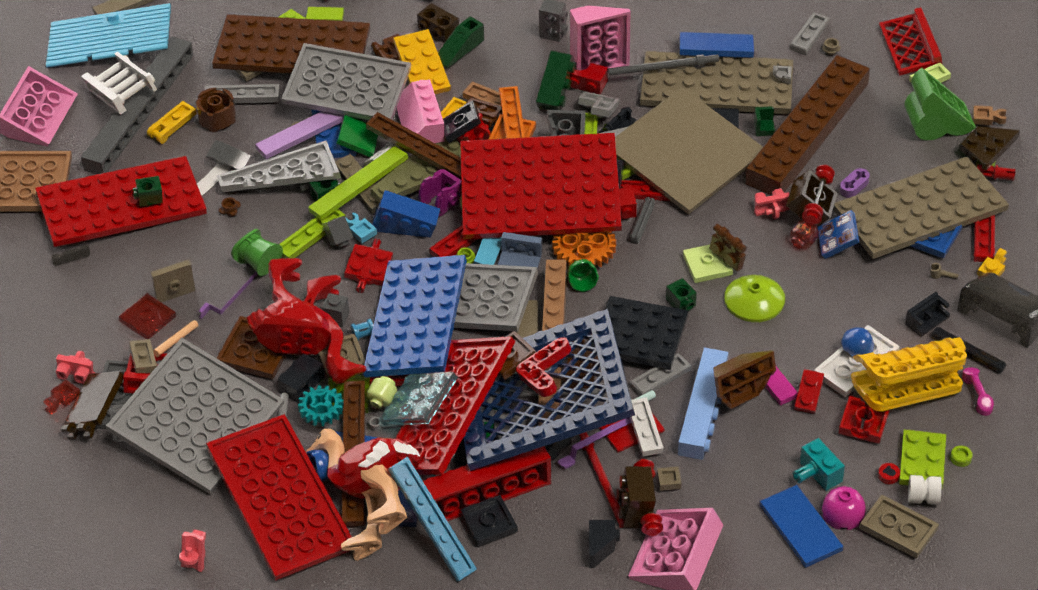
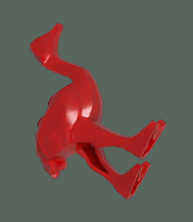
M298 258L270 260L268 272L273 286L272 299L275 303L269 305L264 311L258 309L246 317L248 326L256 334L258 341L275 353L302 355L303 353L306 355H316L329 345L325 364L330 378L336 384L343 383L355 375L363 374L366 371V366L350 362L340 356L344 334L338 323L328 313L314 306L316 301L326 299L328 293L339 295V291L334 289V287L341 282V277L330 275L309 280L307 282V296L304 301H301L289 293L282 282H296L300 280V274L293 270L302 265V260Z

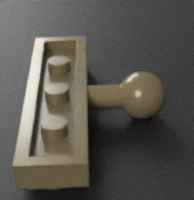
M351 154L335 161L339 173L345 180L362 169ZM375 183L358 194L372 214L376 212L379 205L378 201L371 195V188Z

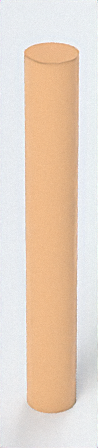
M193 320L155 348L153 350L156 357L160 356L181 338H184L196 329L198 322Z

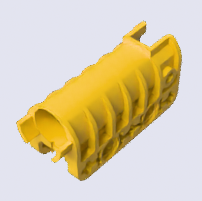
M958 337L931 341L924 345L918 344L911 348L905 347L898 351L892 350L885 354H874L872 352L854 355L853 359L856 362H860L866 370L853 372L851 380L859 395L876 411H886L957 394L962 391L963 381L958 376L957 371L962 370L963 365L966 363V347L962 339Z

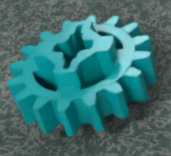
M318 385L316 390L310 387L309 393L304 391L303 397H299L298 410L300 417L305 418L306 423L313 421V426H316L317 423H321V426H324L325 422L331 425L332 419L339 420V414H343L344 402L341 393L337 394L335 388L330 391L329 386L321 389V386Z

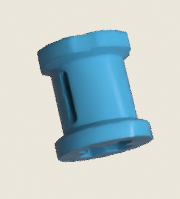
M367 319L366 322L357 325L354 323L350 325L351 332L355 334L358 341L359 338L372 334L373 322L371 319Z

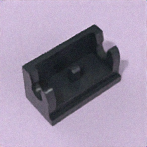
M936 291L907 311L905 325L920 337L950 317V313L943 308V306L948 308L950 306L949 303L939 296V293Z

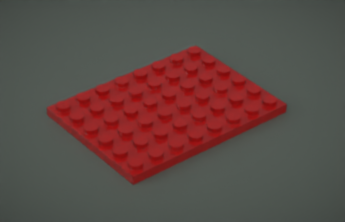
M615 133L460 141L463 239L502 237L503 232L536 236L622 231Z

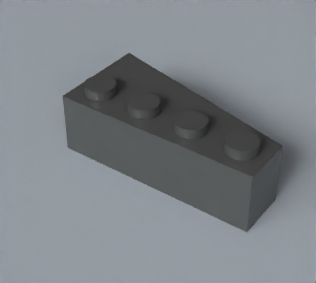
M547 110L550 136L585 134V111Z

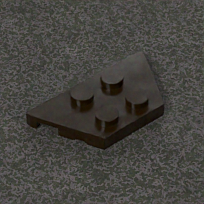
M977 127L960 144V151L968 155L974 162L977 160L981 162L982 169L987 171L1017 140L1020 131Z

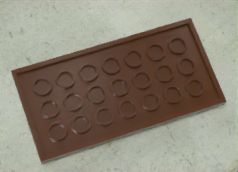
M227 14L212 62L213 69L292 73L304 43L365 54L371 29L370 23Z

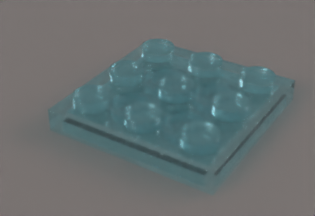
M454 372L409 374L404 379V383L399 391L395 393L392 402L384 410L380 422L384 426L429 424L456 382L457 375Z

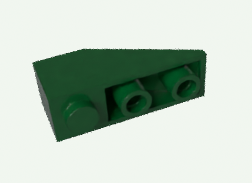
M470 16L455 28L438 52L443 67L449 68L484 41L483 23Z

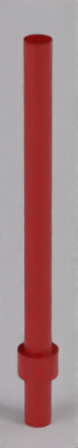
M587 432L579 434L580 441L590 437ZM592 442L583 447V450L588 454L619 527L623 528L624 520L619 519V503L595 452V444Z

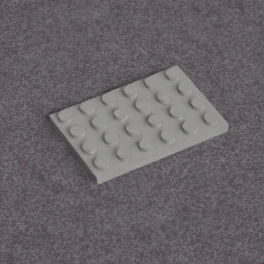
M304 43L282 96V104L370 120L379 112L393 120L411 70V63Z

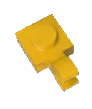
M1000 248L994 259L987 257L979 267L977 275L995 283L1005 271L1003 263L1006 261L1004 256L1007 254V251Z

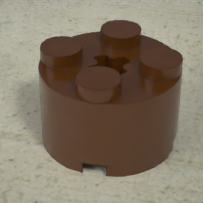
M209 88L198 95V100L196 101L198 119L200 124L209 129L210 132H217L236 122L234 98L230 91L223 88L222 90Z

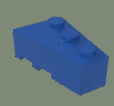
M385 190L374 215L372 225L377 229V232L431 238L437 224L440 208Z

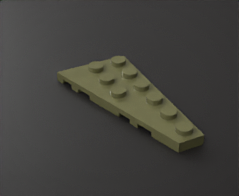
M445 138V142L435 143L461 157V144L457 139L449 143ZM411 155L406 161L371 188V195L378 203H380L385 190L406 196L420 190L421 182L429 176L432 177L440 169L415 155Z

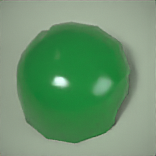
M587 259L576 260L569 266L567 271V277L572 288L581 292L591 290L596 286L599 279L595 265Z

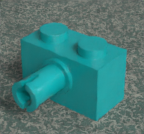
M819 438L801 447L800 464L803 467L792 472L797 483H802V481L812 476L827 491L843 482L845 465Z

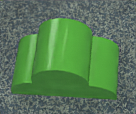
M920 68L914 74L911 81L914 91L907 96L904 107L914 131L920 139L935 140L946 133L959 136L967 134L976 128L965 102L925 69Z

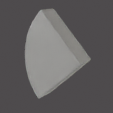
M773 66V75L779 81L791 84L792 67Z

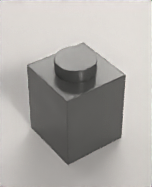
M345 216L322 224L331 246L337 245L338 248L349 244V239L354 238Z
M328 293L322 310L328 313L338 323L339 327L342 328L349 315L348 297Z

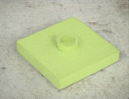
M710 245L683 250V257L694 283L733 275V269L709 249Z

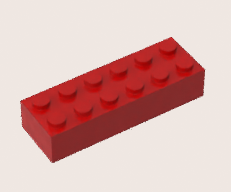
M543 446L474 470H470L467 464L458 469L449 470L443 475L429 477L423 482L446 520L450 521L461 517L460 509L501 495L503 501L550 485L551 457Z

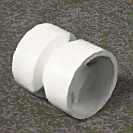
M910 475L908 502L921 504L925 500L928 504L940 505L941 477L931 476L924 480L923 476Z

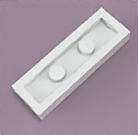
M647 397L632 400L635 416L630 417L642 456L663 453V445Z

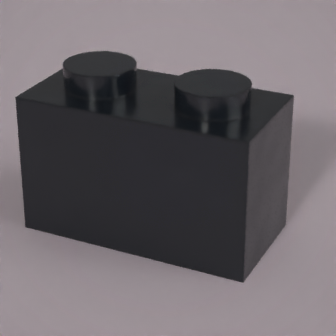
M303 353L279 376V393H287L290 399L299 403V397H303V392L309 393L310 387L314 388L324 378L323 364Z

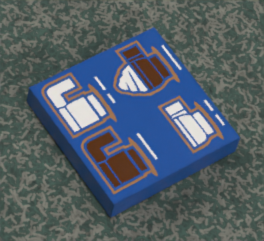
M852 210L818 226L821 254L825 259L859 243L856 217Z

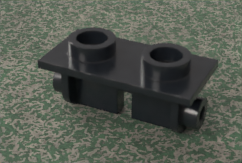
M623 107L621 112L610 122L605 123L598 133L631 126L636 121L635 118L631 117V108Z

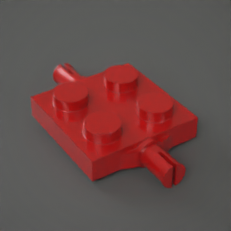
M377 238L374 239L372 247L354 245L344 272V278L359 282L356 287L358 293L364 292L366 284L383 286L387 265L393 259V252L379 249L382 243L380 239L378 241Z

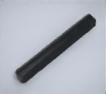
M936 327L932 332V337L939 341L944 338H958L940 327ZM962 339L966 347L965 352L967 356L999 373L1005 370L1006 362Z

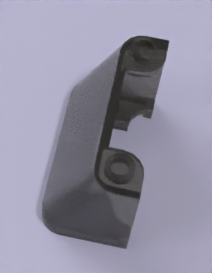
M986 272L966 283L961 289L958 312L967 315L970 310L977 313L979 309H982L1013 325L1011 332L1019 334L1021 338L1019 344L1026 348L1038 337L1037 295L991 272Z

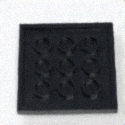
M610 296L605 310L608 309L621 360L671 370L689 311Z

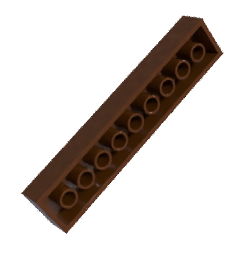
M836 55L746 169L745 184L769 195H772V191L780 188L785 192L867 87L870 68Z

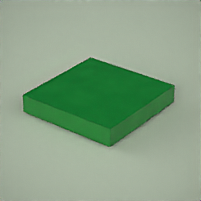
M344 115L336 143L371 157L375 151L378 135L366 129V122Z

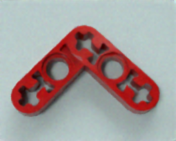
M567 338L554 340L516 367L520 379L541 397H549L557 390L553 378L544 370L571 352V346Z

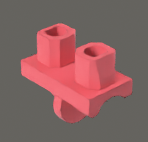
M781 188L772 191V196L768 197L763 192L756 193L754 200L755 215L772 214L774 219H779L780 212L789 210L786 206L789 192L784 193Z
M78 351L75 356L58 354L56 357V375L58 379L65 380L71 374L74 375V380L77 383L84 384L88 375L95 373L93 371V361L85 358L83 351Z
M195 529L192 533L184 532L182 534V552L179 555L181 567L194 568L199 572L203 571L205 532Z

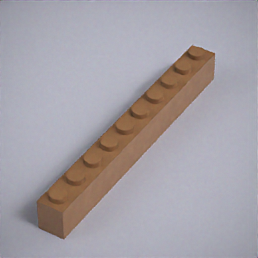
M546 260L542 331L565 324L566 260ZM558 367L554 372L560 373L563 368ZM552 377L557 386V392L562 387V379ZM555 393L549 397H541L539 395L538 404L545 406ZM554 402L551 408L556 409L561 403ZM545 412L542 418L547 419L552 413ZM557 415L553 421L560 419L561 415Z

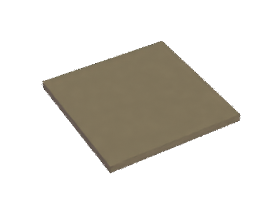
M683 87L615 137L617 160H623L626 167L687 214L693 212L744 172L763 148V146Z

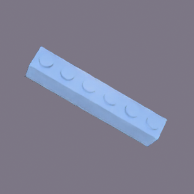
M704 347L678 443L679 456L703 460L705 452H709L711 440L708 438L714 434L715 424L713 420H717L719 414L717 404L722 403L716 394L713 367L728 361L727 351Z

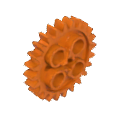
M611 231L553 235V254L557 255V260H566L568 268L573 262L580 259H587L601 268L602 262L608 264V258L613 259V253H616L615 233Z

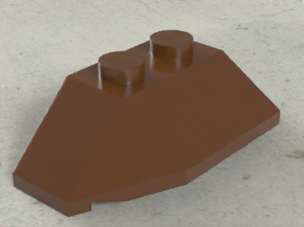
M774 351L741 354L713 367L717 397L728 409H732L760 395L767 385L770 376L776 372Z

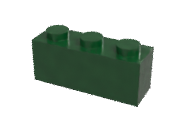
M550 51L536 99L539 109L561 110V107L565 106V93L571 86L570 76L576 69V62L571 54Z

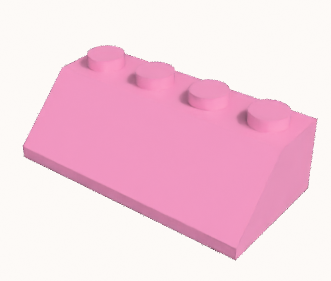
M419 80L411 82L403 90L396 109L400 124L433 143L445 142L444 122L431 81Z

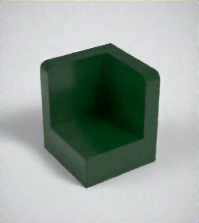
M773 106L755 107L754 128L756 137L773 136L775 133Z

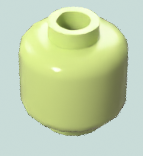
M385 376L375 378L367 391L370 404L379 409L390 406L397 394L395 382Z

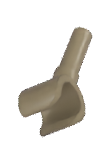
M939 263L931 264L930 275L932 278L938 279L941 276L958 279V274L941 270Z

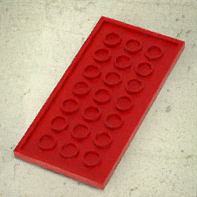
M186 156L35 187L53 247L207 214V208ZM159 176L163 203L140 207L138 199H134L133 188L136 187L135 179Z
M511 336L451 340L445 372L431 374L395 438L412 445L419 452L420 464L418 468H415L419 475H443L477 411L484 402L488 391L493 386V382L515 344V340Z
M285 414L206 443L207 450L275 581L351 551H344L341 548V544L347 539L352 538Z

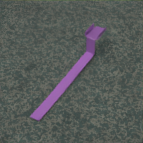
M257 272L251 276L221 310L206 302L199 310L201 312L199 318L202 319L210 309L221 315L258 275Z
M630 417L572 445L570 456L568 455L558 460L557 463L562 467L564 466V470L575 465L577 450L630 424Z

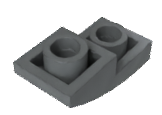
M215 140L206 157L222 166L226 165L236 170L245 167L250 155L233 146Z

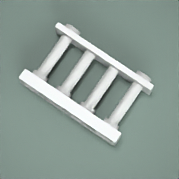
M116 52L115 56L119 62L97 77L91 76L88 72L81 77L90 92L121 115L127 111L123 105L126 99L145 86L153 91H156L157 88L154 85L156 81L151 73L144 72L132 63L126 55L123 56ZM123 68V70H122L121 72H119L118 74H116L115 76H113L112 78H110V79L107 80L106 82H103L104 80H106L107 78H109L110 76H112L113 74H115L116 72H118L120 69ZM129 74H131L130 77L119 83L114 88H111L113 85H115L116 83L127 77ZM137 80H139L138 83H136L135 85H133L132 87H130L129 89H127L126 91H124L122 94H119L121 91H123L124 89H126L127 87H129L131 84H133L134 82H136Z

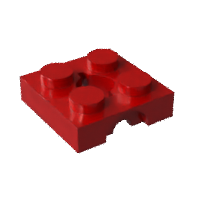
M849 396L838 434L880 444L890 410H873L865 402L861 401V398ZM865 415H868L867 418H868L869 420H865V422H864V428L861 429V423H862V419H861V418L864 417Z

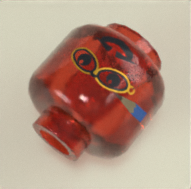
M804 220L798 221L790 231V241L798 249L810 248L819 236L817 225L808 224Z

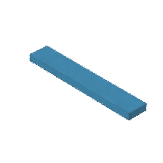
M406 457L388 468L457 582L477 570L409 458Z

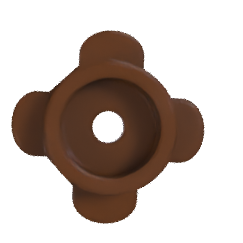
M232 197L225 198L221 202L222 207L219 208V213L235 216L241 203Z

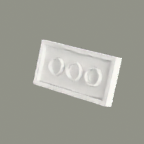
M869 325L864 328L870 332L875 345L874 354H885L888 351L899 350L897 344ZM841 347L814 371L824 373L823 382L844 397H847L855 390L851 374L866 370V368L860 362H856L853 356L845 352Z

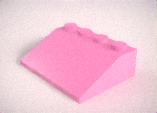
M584 6L570 10V54L576 62L575 70H585L589 67L590 63L608 68L630 65V9Z
M28 66L0 113V134L11 139L48 147L78 93Z
M713 508L657 510L656 514L662 517L663 530L656 536H645L628 577L631 580L665 590H697L723 528V523Z

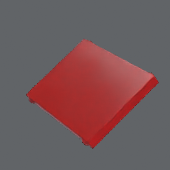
M653 414L658 433L660 434L665 431V428ZM617 422L599 427V429L603 430ZM632 423L605 436L617 453L638 444Z

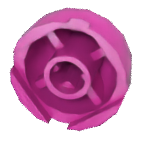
M847 486L832 489L825 496L822 505L823 519L828 525L839 530L840 527L847 528V530L858 527L864 519L866 511L864 498L857 490Z

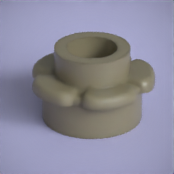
M835 38L826 39L823 44L824 46H822L823 51L829 55L839 52L841 48L839 41Z

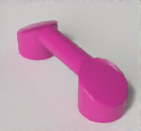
M973 367L965 368L962 372V380L967 384H973L978 395L976 411L983 416L990 415L993 412L994 401L990 395L986 394L979 379L980 370Z

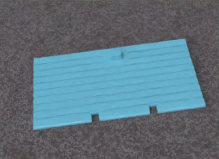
M167 3L51 22L46 68L86 62L88 57H92V60L116 57V52L124 56L129 55L130 50H133V54L168 49L171 4Z

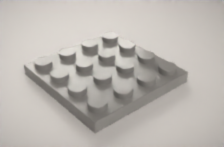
M466 263L454 328L518 332L538 275L537 267Z

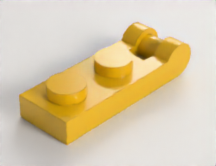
M184 101L180 102L151 125L147 130V135L151 138H156L159 143L164 144L170 135L197 115L196 108Z

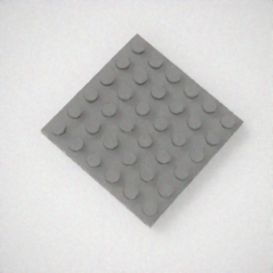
M181 338L106 425V430L211 494L223 479L207 450L206 443L272 419L283 406L284 399L184 338Z

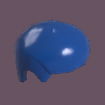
M860 327L847 330L841 340L843 350L851 356L872 353L875 346L870 332Z
M323 450L307 451V456L321 481L327 480L328 454Z

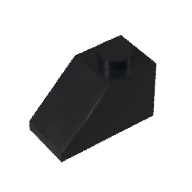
M589 520V568H595L615 551V542H620V528H615V520Z

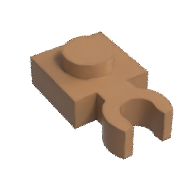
M973 106L974 124L992 125L993 121L998 124L1006 123L1005 109L994 111L991 106Z

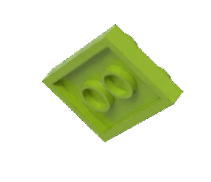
M904 429L900 485H909L910 475L923 476L924 480L928 477L936 476L941 477L943 488L946 434Z

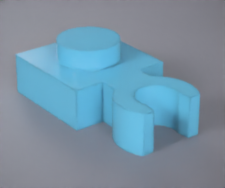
M352 213L353 220L346 218L352 235L360 243H364L377 235V229L365 218L360 221L358 214Z

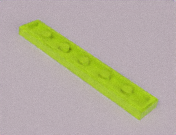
M393 146L308 207L309 212L322 221L406 161L408 154Z

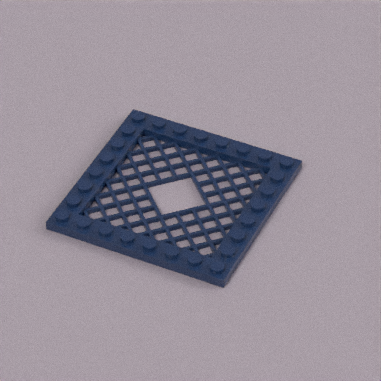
M608 309L523 338L536 352L558 338H567L571 346V352L575 348L581 350L577 354L570 352L567 356L553 364L548 371L544 370L551 377L566 380L545 406L517 399L520 393L528 386L525 383L520 387L514 386L519 380L522 381L518 374H513L509 377L513 379L509 384L503 383L505 380L502 377L498 381L493 382L492 388L488 391L484 402L481 404L464 436L467 463L470 470L635 416ZM583 339L589 340L585 345L579 344ZM586 351L592 352L588 357L582 356ZM567 357L572 358L568 364L562 363ZM578 360L584 361L580 367L574 366ZM589 363L595 364L591 370L586 369ZM558 367L564 368L560 373L554 372ZM569 370L575 371L571 376L565 375ZM580 373L586 374L583 379L577 378ZM592 375L598 377L594 382L588 381ZM602 380H604V384H605V385H602V384H599V383H600ZM572 382L578 383L574 389L568 388ZM584 385L589 386L586 392L579 391ZM498 387L504 388L500 394L494 393ZM595 388L601 389L597 395L591 394ZM509 390L515 391L511 397L505 396ZM563 392L570 393L565 399L559 398ZM575 395L581 396L577 402L571 401ZM489 397H494L495 399L491 404L486 402ZM586 398L593 399L588 405L582 404ZM500 400H505L506 402L502 407L497 405ZM598 401L605 402L603 405L594 407ZM554 402L561 403L556 409L551 408ZM511 403L518 404L514 409L508 408ZM566 405L572 406L568 412L562 411ZM523 406L529 407L525 412L519 411ZM577 408L584 409L582 412L573 414ZM492 409L497 410L494 416L488 415ZM534 409H539L540 411L536 416L530 414ZM503 412L508 413L505 419L499 418ZM545 412L552 413L547 419L542 418ZM557 415L563 416L562 419L553 421ZM514 416L520 417L516 422L510 421ZM526 418L531 420L527 426L521 424ZM537 421L543 423L541 426L533 427ZM494 422L500 423L496 429L490 428ZM506 425L511 426L507 432L501 431ZM517 428L522 429L521 433L513 434ZM486 432L491 433L488 438L486 437ZM497 435L502 436L500 440L492 441Z

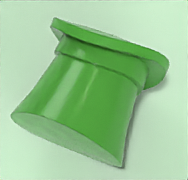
M254 229L242 237L231 251V256L235 261L241 264L248 263L259 276L269 273L268 264L270 260L281 259L283 255L282 246L263 239L258 229Z

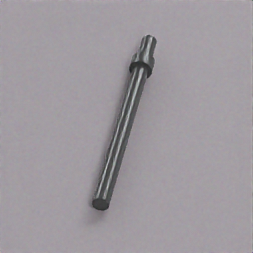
M702 54L696 55L694 58L608 68V74L612 76L690 65L704 66L705 63L719 62V55L704 56Z

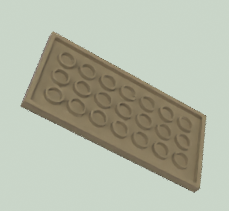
M646 51L644 64L694 58L696 56L680 55V53ZM719 57V62L705 63L704 66L690 65L643 71L640 105L657 106L683 87L710 108H732L744 112H755V107L773 106L774 113L790 114L793 60ZM773 66L792 67L791 84L779 81L773 75Z
M964 157L836 202L833 210L838 216L850 210L855 213L859 243L874 259L913 245L917 241L927 240L928 237L938 236L941 232L943 234L952 231L957 226L962 225L963 227L1007 211L1009 204L968 157Z

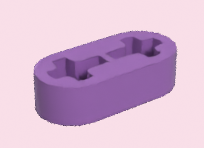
M859 168L850 173L840 184V194L846 198L857 195L868 185L869 172Z

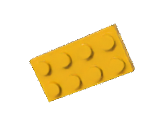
M429 29L393 38L400 61L411 63V70L407 78L409 84L419 80H430L435 94L451 91V85Z

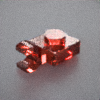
M64 380L50 391L51 396L43 401L48 406L45 408V411L51 415L57 411L60 404L68 405L78 397L80 389L69 381Z

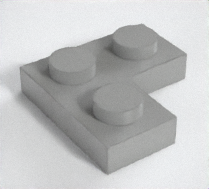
M584 91L579 96L578 104L591 109V114L596 115L598 118H609L619 106L620 99Z

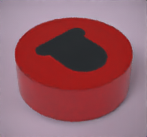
M893 463L882 464L879 468L878 478L885 484H895L900 478V469Z

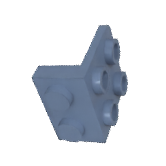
M503 232L501 237L502 252L498 265L537 267L538 270L542 256V238Z

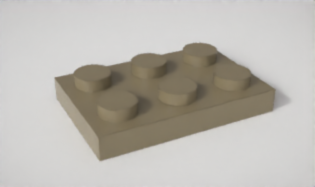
M881 495L861 521L859 529L918 558L937 532L939 524Z

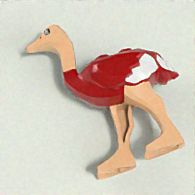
M323 429L312 446L306 450V454L310 450H323L329 454L328 478L336 488L353 497L365 498L367 502V528L341 544V548L344 551L355 550L353 557L358 561L382 548L381 534L389 533L407 518L405 509L398 496L400 488L388 468L406 457L409 458L414 468H418L420 455L410 444L399 439L382 437L356 445L345 452L341 437L333 429Z

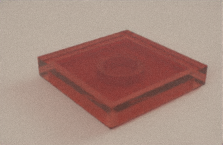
M147 293L119 316V321L145 339H150L177 316L174 310Z

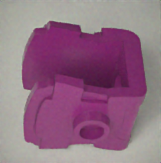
M444 169L438 170L432 177L429 176L421 182L419 202L429 204L431 199L437 195L435 207L440 208L439 216L441 217L452 206L460 203L462 181Z

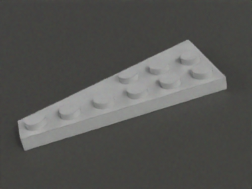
M327 141L217 175L222 192L341 178Z

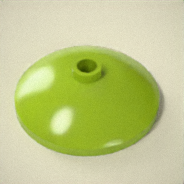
M746 275L735 279L728 285L724 300L727 309L735 317L747 322H765L775 318L783 310L785 294L781 286L768 277Z

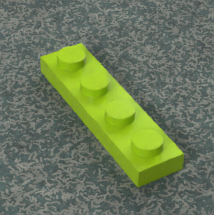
M337 209L322 221L317 217L312 219L279 244L283 248L282 258H296L326 235L322 226L323 223L341 216L346 217V215Z

